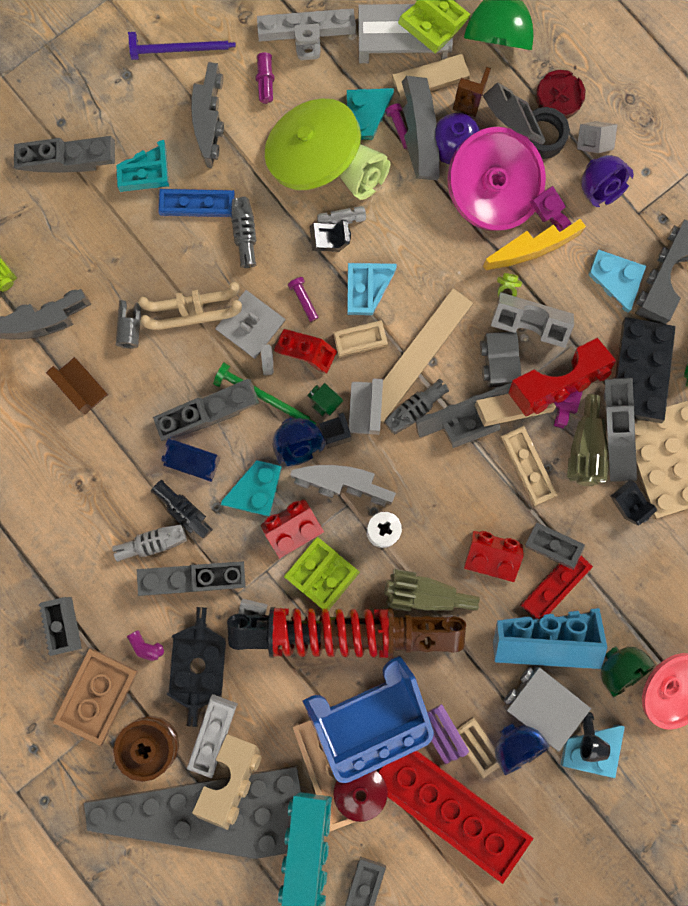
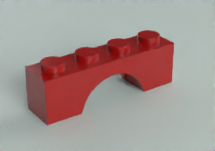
M597 337L576 348L571 361L573 371L564 376L551 377L541 374L534 369L512 380L508 394L525 417L533 413L539 414L548 405L554 402H563L575 391L582 392L591 383L607 379L612 373L611 370L616 359Z

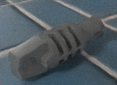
M247 197L232 199L231 219L234 243L239 247L240 267L250 268L251 265L253 268L257 266L254 253V245L257 238L252 208Z
M438 379L424 392L417 391L403 404L398 406L385 420L386 426L395 435L414 424L417 419L432 409V404L449 392L447 385H442L443 381Z

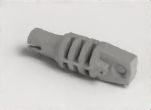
M182 525L169 526L139 534L133 541L114 545L112 550L113 552L116 551L114 557L119 562L137 555L147 557L169 550L186 542L187 539Z

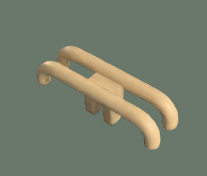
M231 282L227 290L199 294L198 290H194L192 295L184 297L182 293H176V299L157 302L148 301L146 297H140L138 303L144 310L159 312L179 308L182 315L160 320H153L149 316L143 315L140 319L141 324L148 329L162 330L232 318L242 310V303L239 300H234L230 308L209 312L203 311V304L225 301L235 297L239 293V285L236 282Z

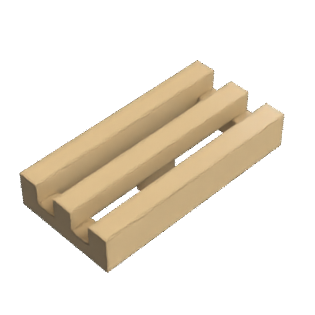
M474 717L460 725L457 729L458 733L462 734L464 732L488 766L484 770L467 746L469 750L467 755L483 778L505 763ZM471 726L475 728L497 760L495 763L491 762L470 732L469 728Z

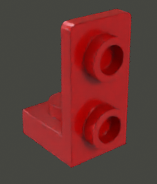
M283 329L274 348L277 354L305 361L319 372L325 374L328 373L337 353L333 347L321 338Z

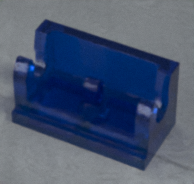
M170 438L167 439V451L165 456L162 455L161 461L164 463L163 466L209 482L213 481L221 459L217 454Z

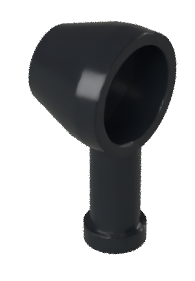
M588 712L582 720L584 737L580 745L581 758L587 762L607 760L610 756V745L595 735L594 714Z

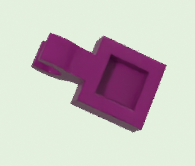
M553 186L547 188L530 201L541 221L546 222L550 220L559 232L571 225L570 220L560 212L566 206Z
M575 391L563 402H554L555 409L558 410L553 426L561 429L567 426L569 413L576 414L578 411L582 392Z

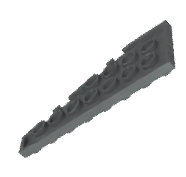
M296 765L252 773L249 778L251 782L249 791L245 798L241 797L237 807L239 808L237 820L233 825L230 824L228 830L199 819L192 812L204 786L212 790H220L229 783L230 777L86 801L84 809L87 831L253 859L287 854L288 845H285V833L291 823V816H288V805L290 799H293L294 795L301 792L298 768Z

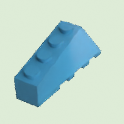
M599 608L590 609V613L580 614L579 611L568 612L567 616L555 617L554 614L543 615V618L535 620L531 617L497 620L493 639L494 661L497 663L601 669L608 648Z

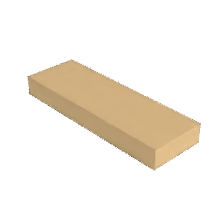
M463 54L393 74L392 77L399 100L401 101L406 99L402 80L406 75L427 78L430 91L457 84L461 78L469 80L470 74Z
M509 394L477 400L474 405L484 427L526 418ZM552 403L539 414L533 413L527 417L553 412L556 406Z
M522 426L500 437L502 444L532 506L534 507L558 496L525 427Z

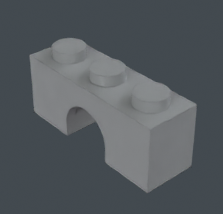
M500 292L493 312L491 326L516 333L518 328L529 329L540 335V341L565 348L574 327V314Z

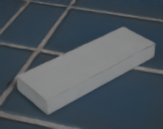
M216 695L211 696L187 770L209 778L213 777L218 763L216 761L217 755L228 734L238 703Z

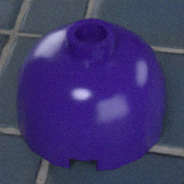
M450 113L443 116L437 122L435 138L441 162L450 165L453 154L466 138L480 131L476 121L470 116L463 113Z
M613 155L602 156L590 161L581 180L585 197L595 207H600L599 204L604 201L606 205L611 204L628 189L629 185L626 182L629 176L633 179V169L619 157Z

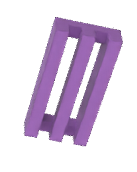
M441 704L428 710L427 713L434 731L432 743L443 762L448 764L452 760L455 761L459 757L466 756L469 750L443 705ZM435 714H437L444 727L441 726ZM449 736H450L451 740L453 741V743H454V745H455V747L457 748L458 751L455 750V748H454V746L452 745L450 739L448 738Z

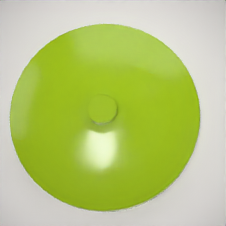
M322 98L304 102L288 111L271 130L265 145L267 168L280 184L290 189L310 190L326 185L340 176L354 160L361 141L359 123L351 109L340 101Z

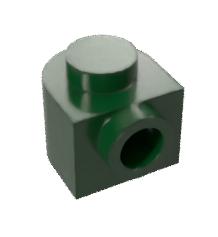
M326 383L321 387L316 385L307 395L314 403L311 407L322 417L325 414L331 416L343 403V399Z

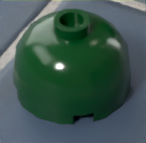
M615 646L606 653L605 658L607 660L602 665L600 675L605 688L614 698L625 692L624 687L633 686L653 670L656 664L643 650L629 646L619 650Z

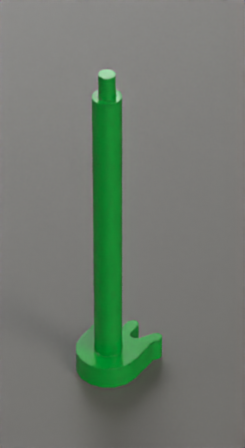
M223 362L214 378L213 384L220 388L224 379L232 384L239 383L243 379L229 372L231 366ZM253 385L257 398L305 425L307 423L313 427L316 425V422L311 420V417Z

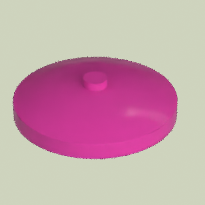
M506 127L486 128L466 138L453 154L448 169V189L455 208L469 223L488 231L507 230L524 223L535 212L530 201L545 191V167L537 148L528 138Z

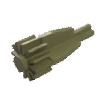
M587 394V397H585L584 416H582L581 421H578L571 447V455L568 458L567 478H569V481H576L577 484L582 486L598 485V482L605 483L607 481L608 460L606 458L608 443L604 419L599 418V395Z
M393 569V574L390 575L391 580H387L385 584L384 594L388 596L386 601L388 603L387 608L411 611V609L453 610L454 607L477 611L479 608L480 597L456 593L455 587L431 578L416 577V572Z

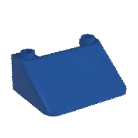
M401 656L388 661L384 665L382 672L385 683L335 706L330 707L327 700L321 695H313L302 700L332 773L338 782L349 783L427 746L432 741L434 731L416 678Z

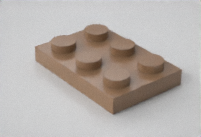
M90 648L53 723L99 746L103 745L135 680L138 670Z

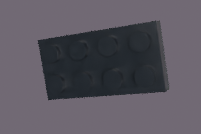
M625 317L622 323L615 379L633 378L634 419L662 424L665 421L676 326Z

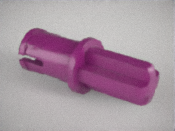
M262 52L257 54L256 57L258 74L255 76V80L258 82L259 101L263 102V104H268L273 101V82L275 76L272 74V55Z

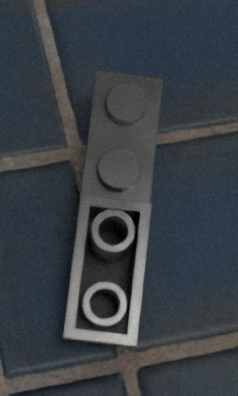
M208 62L204 85L195 83L193 85L191 107L195 136L207 168H212L214 160H218L220 150L219 145H217L218 137H222L224 132V122L220 119L218 111L219 97H217L218 89L223 87L224 77L223 74H220L218 63Z
M111 136L68 142L55 138L14 144V168L16 170L50 173L96 171V166L115 164V139Z
M79 289L67 292L63 296L64 298L56 302L52 301L42 305L39 311L31 304L18 306L13 310V313L0 317V339H30L61 331L74 325L69 317L70 315L90 306L91 302L83 290Z
M633 378L605 379L610 482L637 481Z
M246 379L204 398L193 399L156 415L153 419L161 441H166L235 417L241 411L260 403L251 380Z
M244 561L136 570L138 596L246 588Z

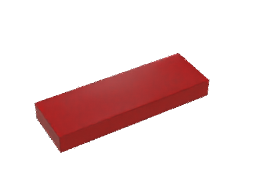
M582 555L574 570L558 563L520 606L534 619L543 618V615L550 614L593 566Z

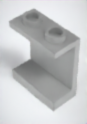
M534 666L532 669L529 667L520 678L522 683L517 690L512 689L505 697L504 702L506 704L503 708L559 752L591 708L540 667Z

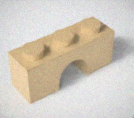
M226 735L216 761L221 766L230 769V781L220 790H212L204 786L192 814L199 819L228 830L230 824L233 825L239 814V808L237 807L241 797L245 798L250 788L251 782L249 778L252 771H256L261 762V751L256 745L231 735Z

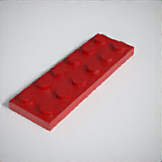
M418 750L381 767L377 771L386 783L387 797L502 884L534 839L529 833Z

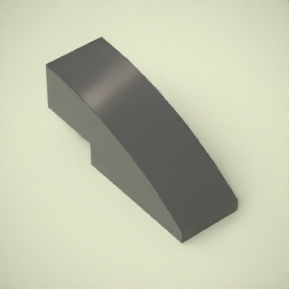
M497 82L483 95L489 108L507 127L541 145L546 142L528 102L514 95L512 90Z

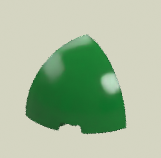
M483 0L473 12L464 34V39L527 50H532L533 23L529 10L522 0Z

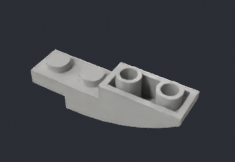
M308 466L292 470L290 474L291 478L295 479L294 484L307 489L312 485L319 488L318 493L333 498L334 494L340 496L342 488L345 487L348 494L359 498L364 494L371 497L370 502L385 507L386 503L392 504L396 494L372 484L375 476L374 473L347 466Z

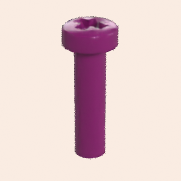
M396 103L386 108L385 113L387 117L392 118L403 148L408 149L404 138L408 131L400 113L403 108L400 103Z
M303 277L295 278L287 286L289 290L294 289L309 321L313 322L319 317L303 287L305 280Z

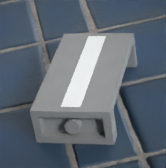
M414 4L359 5V63H369V53H434L398 24L400 16ZM452 38L437 52L441 53V60L446 59L448 53H452Z

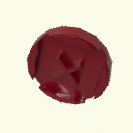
M568 70L549 72L540 81L536 89L538 107L554 108L563 113L566 118L572 117L580 110L585 100L586 90L583 81L579 77L577 79Z

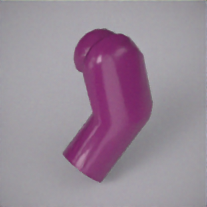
M139 630L127 636L135 654L140 658L155 661L164 654V648L160 643H155L154 645L145 643Z

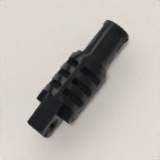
M163 480L157 482L150 492L155 494L167 506V512L189 533L195 531L202 538L207 537L213 529L204 521L206 516L184 495H177Z

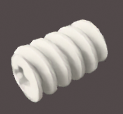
M389 512L375 514L370 519L367 527L369 541L379 548L392 546L399 539L402 532L399 519ZM384 524L389 527L387 531L390 535L380 536V529L377 526L383 527Z

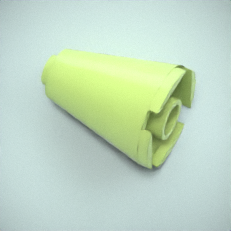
M360 144L354 160L339 177L355 197L363 200L376 192L373 188L377 183L383 184L391 164L385 154Z

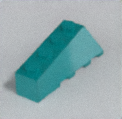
M300 792L294 795L293 799H290L288 816H291V823L285 833V845H288L287 856L283 858L281 867L282 874H285L284 885L280 886L278 902L282 903L281 906L326 905V896L321 894L324 885L327 883V872L322 871V867L326 864L329 854L328 842H324V836L328 837L330 832L332 801L330 796Z

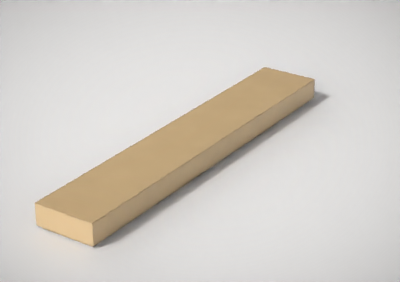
M454 288L383 380L382 424L472 307L473 302Z

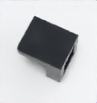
M344 412L338 414L339 417L319 423L327 449L351 441L352 436Z

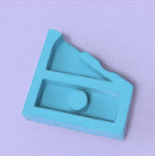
M348 263L347 315L374 314L396 272L397 264Z
M614 725V727L600 731L595 730V735L610 745V756L604 761H583L580 755V745L584 735L571 736L564 744L560 765L615 778L625 727Z

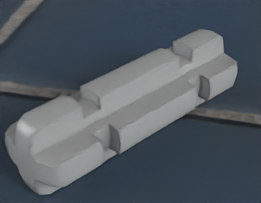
M363 206L354 207V210L348 208L331 211V214H327V212L317 215V221L323 224H337L341 220H347L348 224L353 223V220L361 222L366 220V212Z

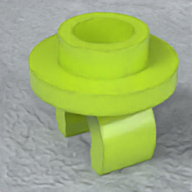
M504 273L503 277H498L497 282L501 284L497 289L498 297L500 292H503L506 288L511 289V295L516 297V287L522 286V282L518 280L519 276Z

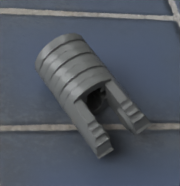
M119 300L115 345L128 349L138 348L141 307L139 303L135 302L133 318H125L127 303L124 300Z

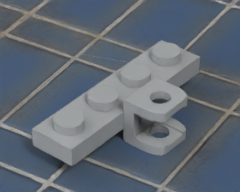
M354 8L257 16L259 42L295 39L296 53L300 60H312L320 57V37L356 34ZM306 49H312V50H313V51L310 52V53H306V52H305Z

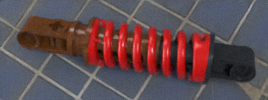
M270 607L269 615L234 614L227 620L228 645L232 649H268L269 658L282 657L283 654L286 657H290L294 652L295 645L300 657L307 655L309 645L314 657H319L323 649L326 650L328 657H334L337 649H340L341 656L344 658L349 657L351 649H354L355 655L358 658L364 656L365 650H369L372 658H376L379 653V658L392 659L394 651L404 650L405 653H411V651L456 653L464 649L466 622L460 617H411V615H405L404 618H398L394 616L392 608L374 609V617L369 609H365L361 617L358 616V612L355 609L349 610L347 617H344L342 609H336L333 617H330L328 609H322L319 621H316L315 611L312 608L307 609L305 620H301V612L298 608L292 610L291 620H286V616H289V608Z

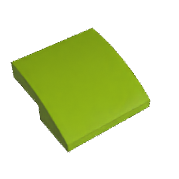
M416 0V3L400 16L398 24L436 54L470 17V13L454 0Z
M316 537L284 577L320 608L328 609L329 611L360 572L319 537Z

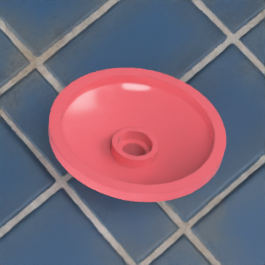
M688 653L675 654L663 660L653 669L644 685L642 694L644 713L652 723L660 728L677 729L688 724Z

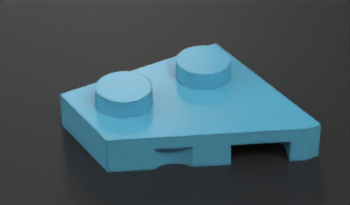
M598 249L588 276L597 284H600L604 291L610 297L613 296L623 306L622 309L629 313L632 310L646 266Z

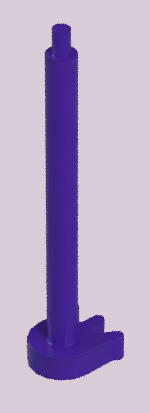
M128 32L131 60H139V54L229 50V48L236 47L235 42L228 41L138 45L136 32Z

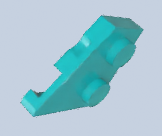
M394 88L347 90V106L351 109L359 123L361 140H373L378 126L385 115V110L394 96Z
M165 140L158 141V146L146 153L142 150L135 154L133 158L126 159L116 165L117 186L120 192L169 187Z
M256 460L225 496L221 505L269 517L282 466Z

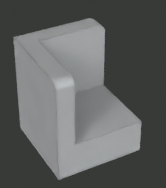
M599 121L580 124L577 150L594 153L614 150L617 124Z

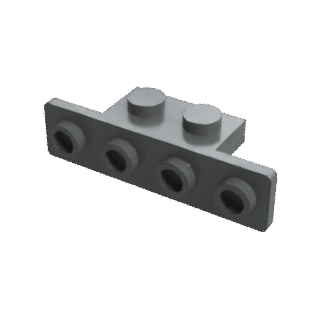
M511 384L495 387L489 392L472 396L468 400L455 405H449L445 409L422 416L415 421L419 437L422 438L443 429L452 447L455 448L501 430L500 423L484 427L474 405L477 400L508 394Z

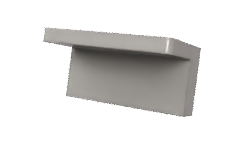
M373 379L372 383L352 382L349 415L350 433L379 435L383 379Z

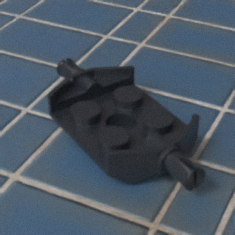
M196 607L194 626L172 635L173 648L167 695L187 707L186 726L198 727L199 710H201V707L209 704L212 695L222 697L226 637L208 627L206 623L208 608ZM195 658H201L205 662V670L202 673H195L191 668V663Z

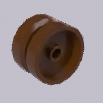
M150 715L138 718L123 728L116 738L113 750L115 763L121 773L131 780L141 782L154 780L165 773L177 758L180 745L178 733L172 724L162 717ZM144 746H150L151 750L146 751Z

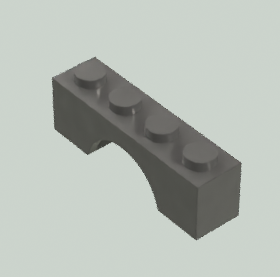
M685 219L678 227L674 225L667 237L670 243L667 248L663 247L659 253L657 261L660 263L657 269L653 268L646 280L649 286L646 291L640 293L636 301V305L639 307L635 314L651 322L667 324L671 320L681 299L672 287L671 271L675 264L688 262V220Z

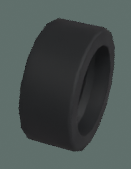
M537 108L532 111L536 121L549 122L554 125L559 132V137L556 143L552 145H541L532 140L530 141L537 148L542 159L552 158L560 153L568 140L570 132L569 123L563 113L554 108Z

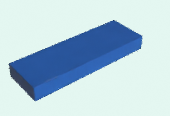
M160 189L159 215L232 217V199H235L234 190Z

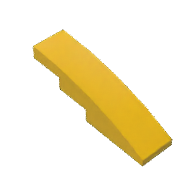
M578 219L561 232L552 225L535 238L526 231L486 258L483 268L485 270L497 269L538 258L580 236L586 226L581 219Z

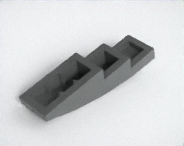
M406 75L402 80V85L408 103L403 108L409 131L404 135L415 176L416 179L438 180L440 177L439 148L435 138L437 123L428 80L423 77Z

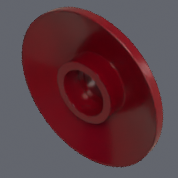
M374 770L349 783H341L336 780L333 796L336 807L343 816L352 821L365 822L375 818L382 812L387 802L388 791L383 777ZM358 791L366 793V797L363 800L356 798L355 795Z

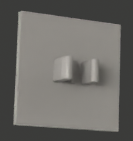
M245 290L238 299L242 303L241 312L232 318L221 320L215 330L256 359L261 352V345L268 344L286 319Z

